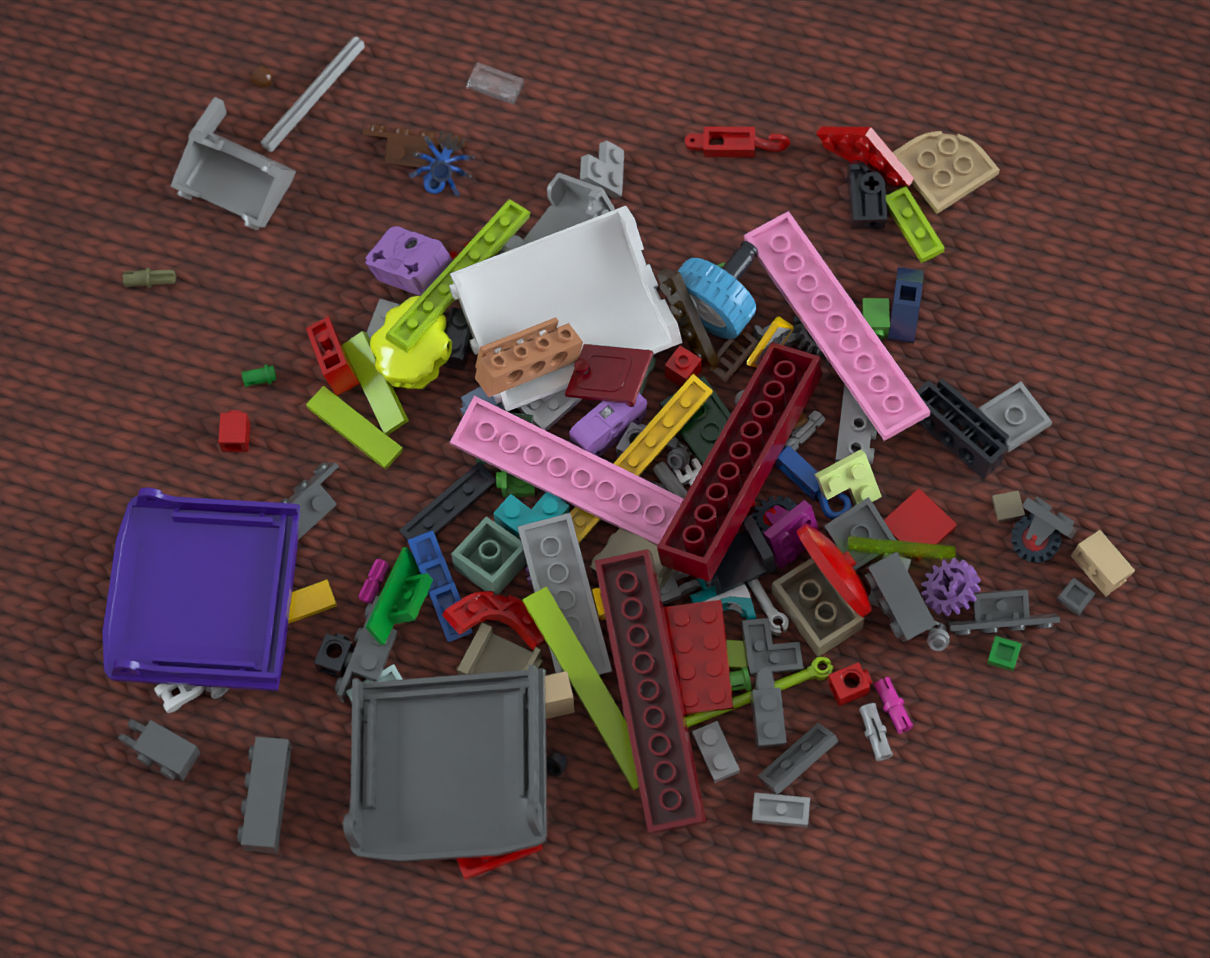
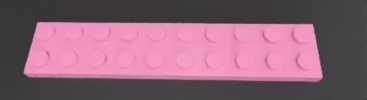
M789 211L744 235V241L752 243L758 249L759 254L756 258L884 441L930 416L929 408Z
M476 396L473 397L450 441V445L545 492L557 496L561 500L618 528L637 534L657 546L683 501V498Z

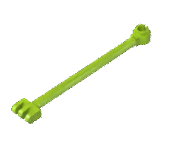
M818 657L807 669L774 681V687L784 690L809 679L824 681L828 679L829 674H832L833 665H831V661L828 658ZM824 663L828 666L826 670L822 671L817 668V665ZM753 690L734 697V709L751 703L750 693ZM731 710L688 715L685 717L687 728Z

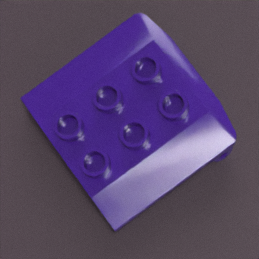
M141 488L138 496L132 498L128 503L116 538L103 625L104 671L107 677L113 681L278 691L285 653L297 555L300 505L176 497L165 495L161 490L155 488Z

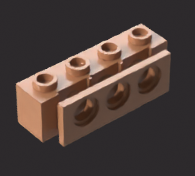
M556 317L481 346L475 366L477 368L475 379L488 397L494 396L575 363L579 358L583 341L569 323L557 327L559 320ZM546 330L542 335H540V331ZM523 338L524 340L518 345L517 341ZM501 347L499 352L496 353L494 351L495 349Z

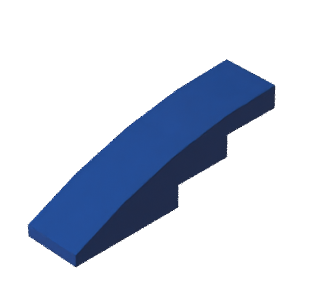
M433 530L407 539L420 574L428 573L433 579L428 595L447 642L473 633L472 628L459 635L442 616L445 609L461 599Z

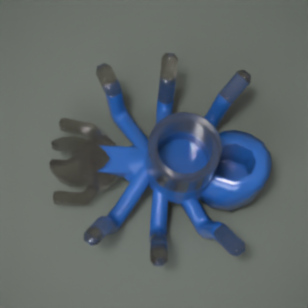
M444 131L440 132L438 141L441 144L442 153L438 152L430 138L426 136L424 140L437 159L424 153L414 152V157L425 159L431 163L410 173L409 178H414L422 172L428 171L423 178V184L427 192L430 194L440 193L445 187V181H448L455 196L459 197L460 193L451 178L452 171L468 179H471L472 175L461 168L449 165V163L459 160H474V155H458L450 158V155L460 150L465 142L462 139L457 146L459 138L456 136L451 141L452 133L447 134L443 142Z

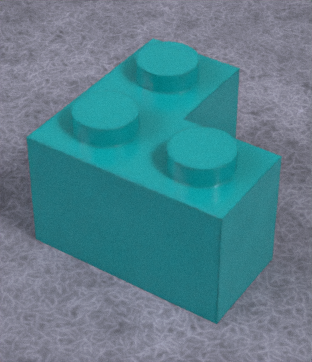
M548 492L543 495L532 509L510 494L493 515L496 524L521 540L518 526L568 514L570 509L569 505L559 497Z

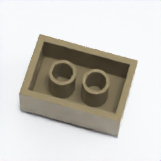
M813 558L772 583V595L817 658L863 629L864 618L858 615L843 599Z

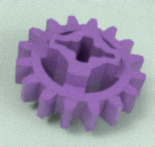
M953 558L950 564L942 560L940 568L936 565L932 566L933 574L926 573L925 576L929 580L921 584L925 589L921 594L930 609H933L937 614L943 611L946 616L950 615L951 610H954L958 615L960 614L961 607L969 609V600L976 601L977 599L973 594L980 592V588L977 585L980 582V578L977 576L975 569L968 565L965 560L959 563L956 558Z

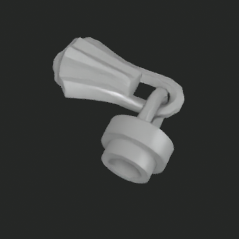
M935 621L938 628L931 627L927 629L930 631L927 643L932 650L942 651L949 645L950 636L946 632L947 627L943 623Z

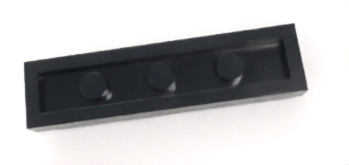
M478 462L399 530L400 534L407 542V539L433 530L436 537L496 485V479Z

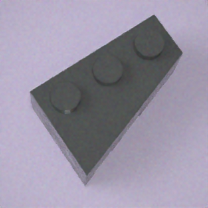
M897 552L860 570L868 587L877 598L881 611L891 621L890 627L896 638L901 637L902 641H906L936 625Z

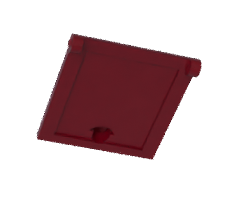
M584 344L580 356L574 364V371L567 386L565 397L626 403L627 406L634 407L653 357V351L649 349ZM590 368V371L584 375V372Z

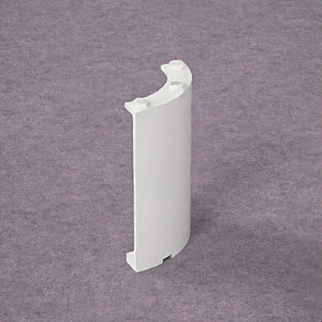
M627 206L450 273L453 284L449 285L454 300L459 299L473 337L469 341L474 354L479 353L481 346L555 317L559 320L557 327L568 323L572 326L583 341L582 348L584 344L649 349L655 354L682 343L678 323L665 299H660L656 290L658 284L650 264L646 265L641 252L644 248L637 225ZM546 330L540 331V335H542ZM523 338L517 341L518 345L524 340ZM501 347L495 349L494 351L496 353L499 352ZM575 363L493 396L497 404L502 403L505 411L508 412L566 389L573 374ZM590 368L584 372V375L590 371Z

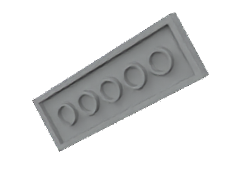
M571 513L518 526L534 591L537 592L547 586L598 675L612 672ZM550 649L556 673L564 672Z

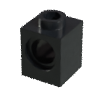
M326 633L314 662L317 671L336 678L344 677L347 670L345 667L347 655L349 652H354L352 642L348 637L335 633L334 636ZM333 650L342 651L338 658L328 657Z

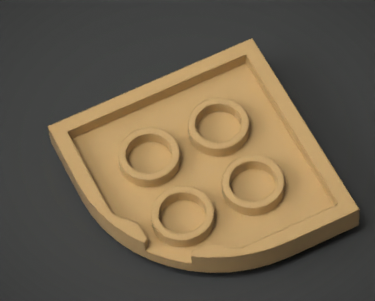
M942 131L926 133L912 139L892 152L914 177L912 184L936 214L997 176L1000 170L977 143L960 134L957 136L942 134Z

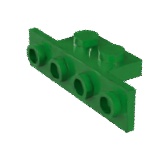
M407 547L402 548L365 626L380 645H385L394 624L410 622L416 619L433 582L428 573L417 575L419 572L413 554Z

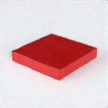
M919 488L884 519L897 542L917 562L921 561L957 527V524Z

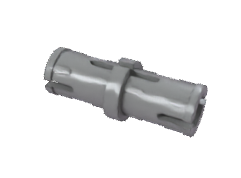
M871 703L860 707L859 711L867 730L865 735L867 739H870L876 761L892 757L893 754L885 735L887 729L881 723L876 704Z

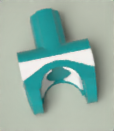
M697 578L702 590L689 595L691 604L721 600L723 611L734 610L740 613L743 618L745 617L746 620L756 619L751 597L745 584L717 596L713 587L708 588L703 579Z

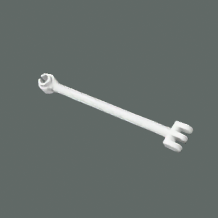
M697 458L691 460L695 470L692 471L688 464L683 468L685 475H682L678 469L672 470L682 486L687 484L691 486L702 466ZM758 579L748 582L766 617L769 618L771 634L781 636L780 629L782 628L784 633L788 629L789 621L787 616L774 608ZM778 618L783 621L781 628L773 623L774 619Z

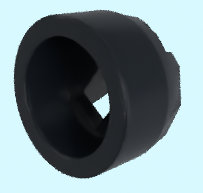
M557 751L548 755L546 758V771L553 776H560L566 770L568 765L566 755H561Z

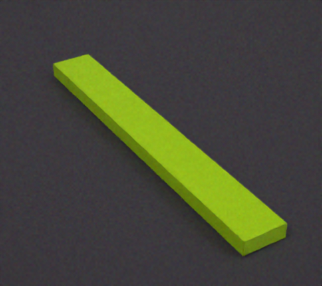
M509 199L386 333V340L407 353L454 302L449 285L453 284L450 273L494 257L530 218V211Z
M546 586L523 599V603L564 672L567 671L569 682L630 786L635 790L639 788L627 723Z

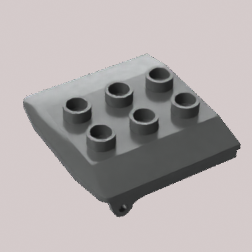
M528 665V670L367 683H363L359 679H352L351 803L349 814L345 815L343 822L344 834L350 843L352 852L361 858L410 862L499 856L542 844L547 836L545 670L538 669L535 665Z

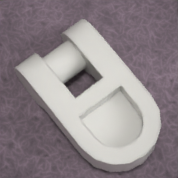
M159 684L155 687L154 691L159 698L162 697L166 712L172 713L183 704L202 694L205 688L202 686ZM178 687L181 693L174 697L171 692Z

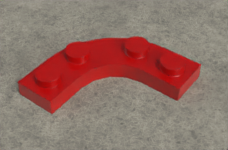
M493 591L476 592L451 605L442 614L459 635L480 622L497 620L514 629L532 650L546 642L523 601L512 595H509L507 598L494 595Z

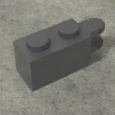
M763 668L758 670L757 675H755L756 690L750 693L756 749L780 747L786 744L781 689L774 687V678H772L773 674L770 669Z
M130 719L127 725L131 730L140 733V737L135 741L128 735L120 734L118 740L133 749L138 755L136 759L144 765L151 767L154 764L161 768L159 772L171 780L177 777L184 781L201 754L198 747L152 720L145 727Z

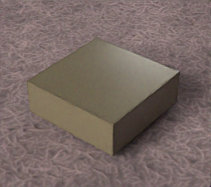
M1019 490L992 495L998 523L1022 519L1025 516Z

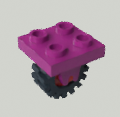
M773 496L768 497L769 502L766 503L765 500L760 502L762 507L756 505L754 508L755 513L752 512V517L774 555L775 565L782 569L787 564L792 563L798 555L806 550L797 534V530L806 523L818 531L819 528L812 507L805 500L796 505L788 497L783 500L782 496H777V500H774Z

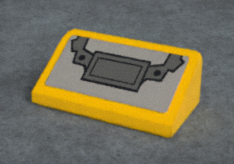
M780 316L776 317L747 360V365L757 368L771 342L783 345L793 331L794 326Z

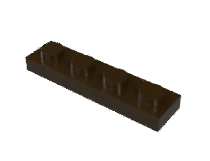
M668 269L662 270L657 274L661 282L660 288L670 302V310L679 322L681 335L687 340L691 349L690 352L701 358L702 364L713 366L719 361L680 272Z

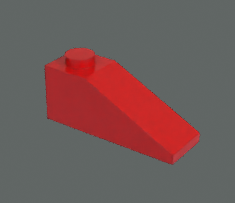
M329 316L307 327L306 331L323 376L336 396L360 384Z

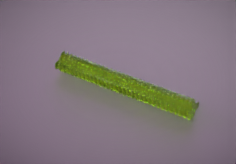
M848 536L847 538L848 551L850 548L851 551L854 548V551L858 549V552L860 549L861 552L863 549L864 552L868 550V553L870 550L871 553L873 550L874 553L878 551V554L880 551L881 554L884 551V554L888 552V555L890 552L891 554L897 552L898 555L901 553V556L903 553L904 556L908 554V557L909 554H911V557L914 554V557L921 555L922 558L924 555V558L931 556L932 559L934 556V559L941 557V560L943 557L944 560L946 558L947 560L949 558L951 560L956 558L955 546L922 544L908 541L899 542L898 540L889 541L888 539L879 540L878 538L869 539L868 537Z

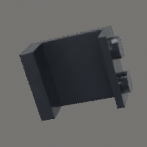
M752 515L745 517L742 522L744 531L735 535L711 581L704 580L708 588L713 587L717 596L776 570L774 555Z

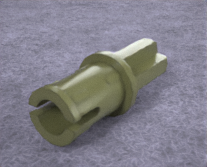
M148 267L146 270L123 271L124 287L147 286V288H151L152 285L174 284L176 282L174 270L151 271V268Z

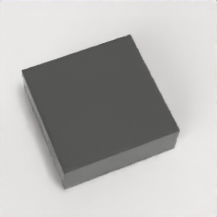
M1073 577L1058 596L1057 601L1079 616L1096 593Z

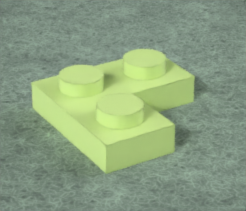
M862 450L814 474L822 495L827 500L847 489L854 505L868 497L872 502L882 497L867 456Z

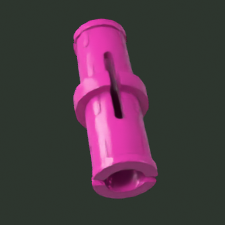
M886 677L884 682L883 679L877 681L874 687L884 704V712L889 714L897 733L901 734L903 729L906 732L914 725L911 723L903 707V699L898 697L890 677Z

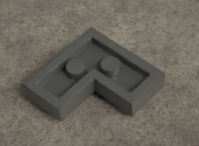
M769 618L743 620L740 623L749 676L757 675L758 670L763 668L770 669L772 674L802 671L803 662L800 642L773 644Z

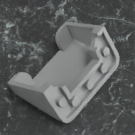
M193 129L171 187L177 189V194L191 200L193 196L201 197L234 212L245 220L244 225L258 230L259 227H265L292 183L296 171L221 136Z
M558 172L547 188V196L551 206L523 240L519 236L513 235L501 248L500 253H505L616 209L603 188Z

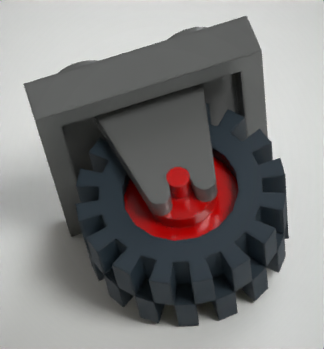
M1036 497L1034 501L1027 498L1022 507L1033 514L1024 516L1020 521H1017L1015 528L1011 532V543L1013 544L1014 551L1022 559L1032 563H1043L1048 559H1052L1056 552L1058 553L1062 540L1060 534L1063 533L1072 539L1077 529L1072 527L1075 523L1072 519L1061 512L1057 516L1050 512L1052 506L1040 498Z

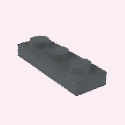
M817 723L758 775L761 783L778 795L838 742L835 734L820 723Z

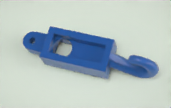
M790 446L782 449L776 460V467L810 499L815 501L818 498L822 512L827 518L833 520L851 508L848 496L844 493H839L838 498L843 501L844 507L839 512L832 511L829 508L828 500L823 497L814 475L818 472Z

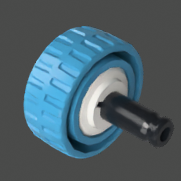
M748 241L741 242L740 247L735 250L722 268L700 258H691L677 271L682 276L705 330L720 338H736L747 326L756 311L753 297L739 282L740 278L753 263L754 257H757L759 254L758 249Z

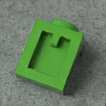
M503 470L496 472L497 488L502 489L503 497H508L510 494L514 497H535V486Z

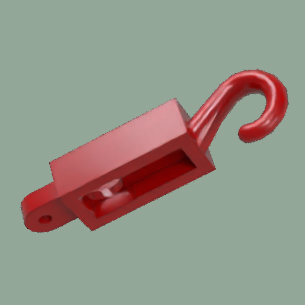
M704 127V133L687 135L685 137V146L692 151H703L704 157H755V148L772 152L784 151L789 147L790 139L782 134H770L769 140L771 141L758 138L755 134V127ZM710 139H723L724 144L710 145Z

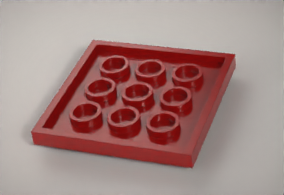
M715 600L663 607L685 715L734 709L722 601Z

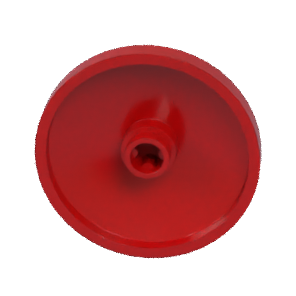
M807 523L797 530L800 540L830 583L858 615L865 617L872 611L871 603L864 584L853 567L857 562L848 551L843 553L830 539Z

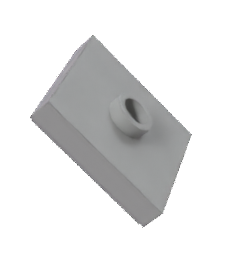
M1022 382L1017 383L978 408L1010 436L1006 444L1007 452H1010L1052 425L1050 418Z

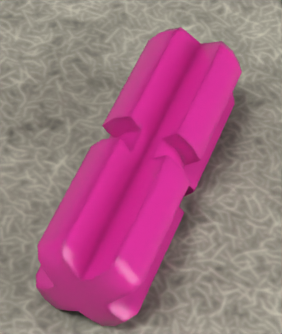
M382 559L375 560L368 574L369 579H366L359 593V600L367 604L373 603L380 588L379 583H382L389 569L386 561Z

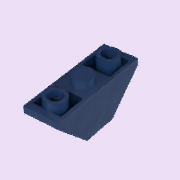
M898 267L888 340L914 343L923 284V270Z

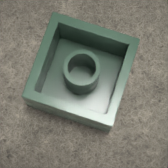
M485 517L451 554L454 570L484 591H493L494 595H499L527 564L521 540L488 517Z

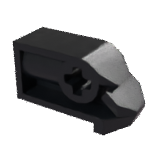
M859 160L849 162L846 181L848 184L851 229L884 228L887 221V209L883 177Z

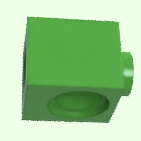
M863 298L861 314L880 340L888 338L890 328L889 298Z

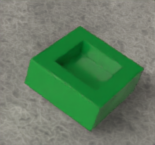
M995 636L987 664L1013 672L1022 644Z

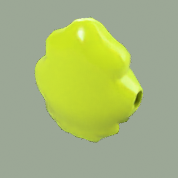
M420 296L410 297L401 305L391 308L386 313L384 325L371 337L370 348L376 356L375 369L393 387L424 389L438 377L439 368L448 361L452 352V341L444 332L446 327L444 314L435 321L407 353L386 340V333Z

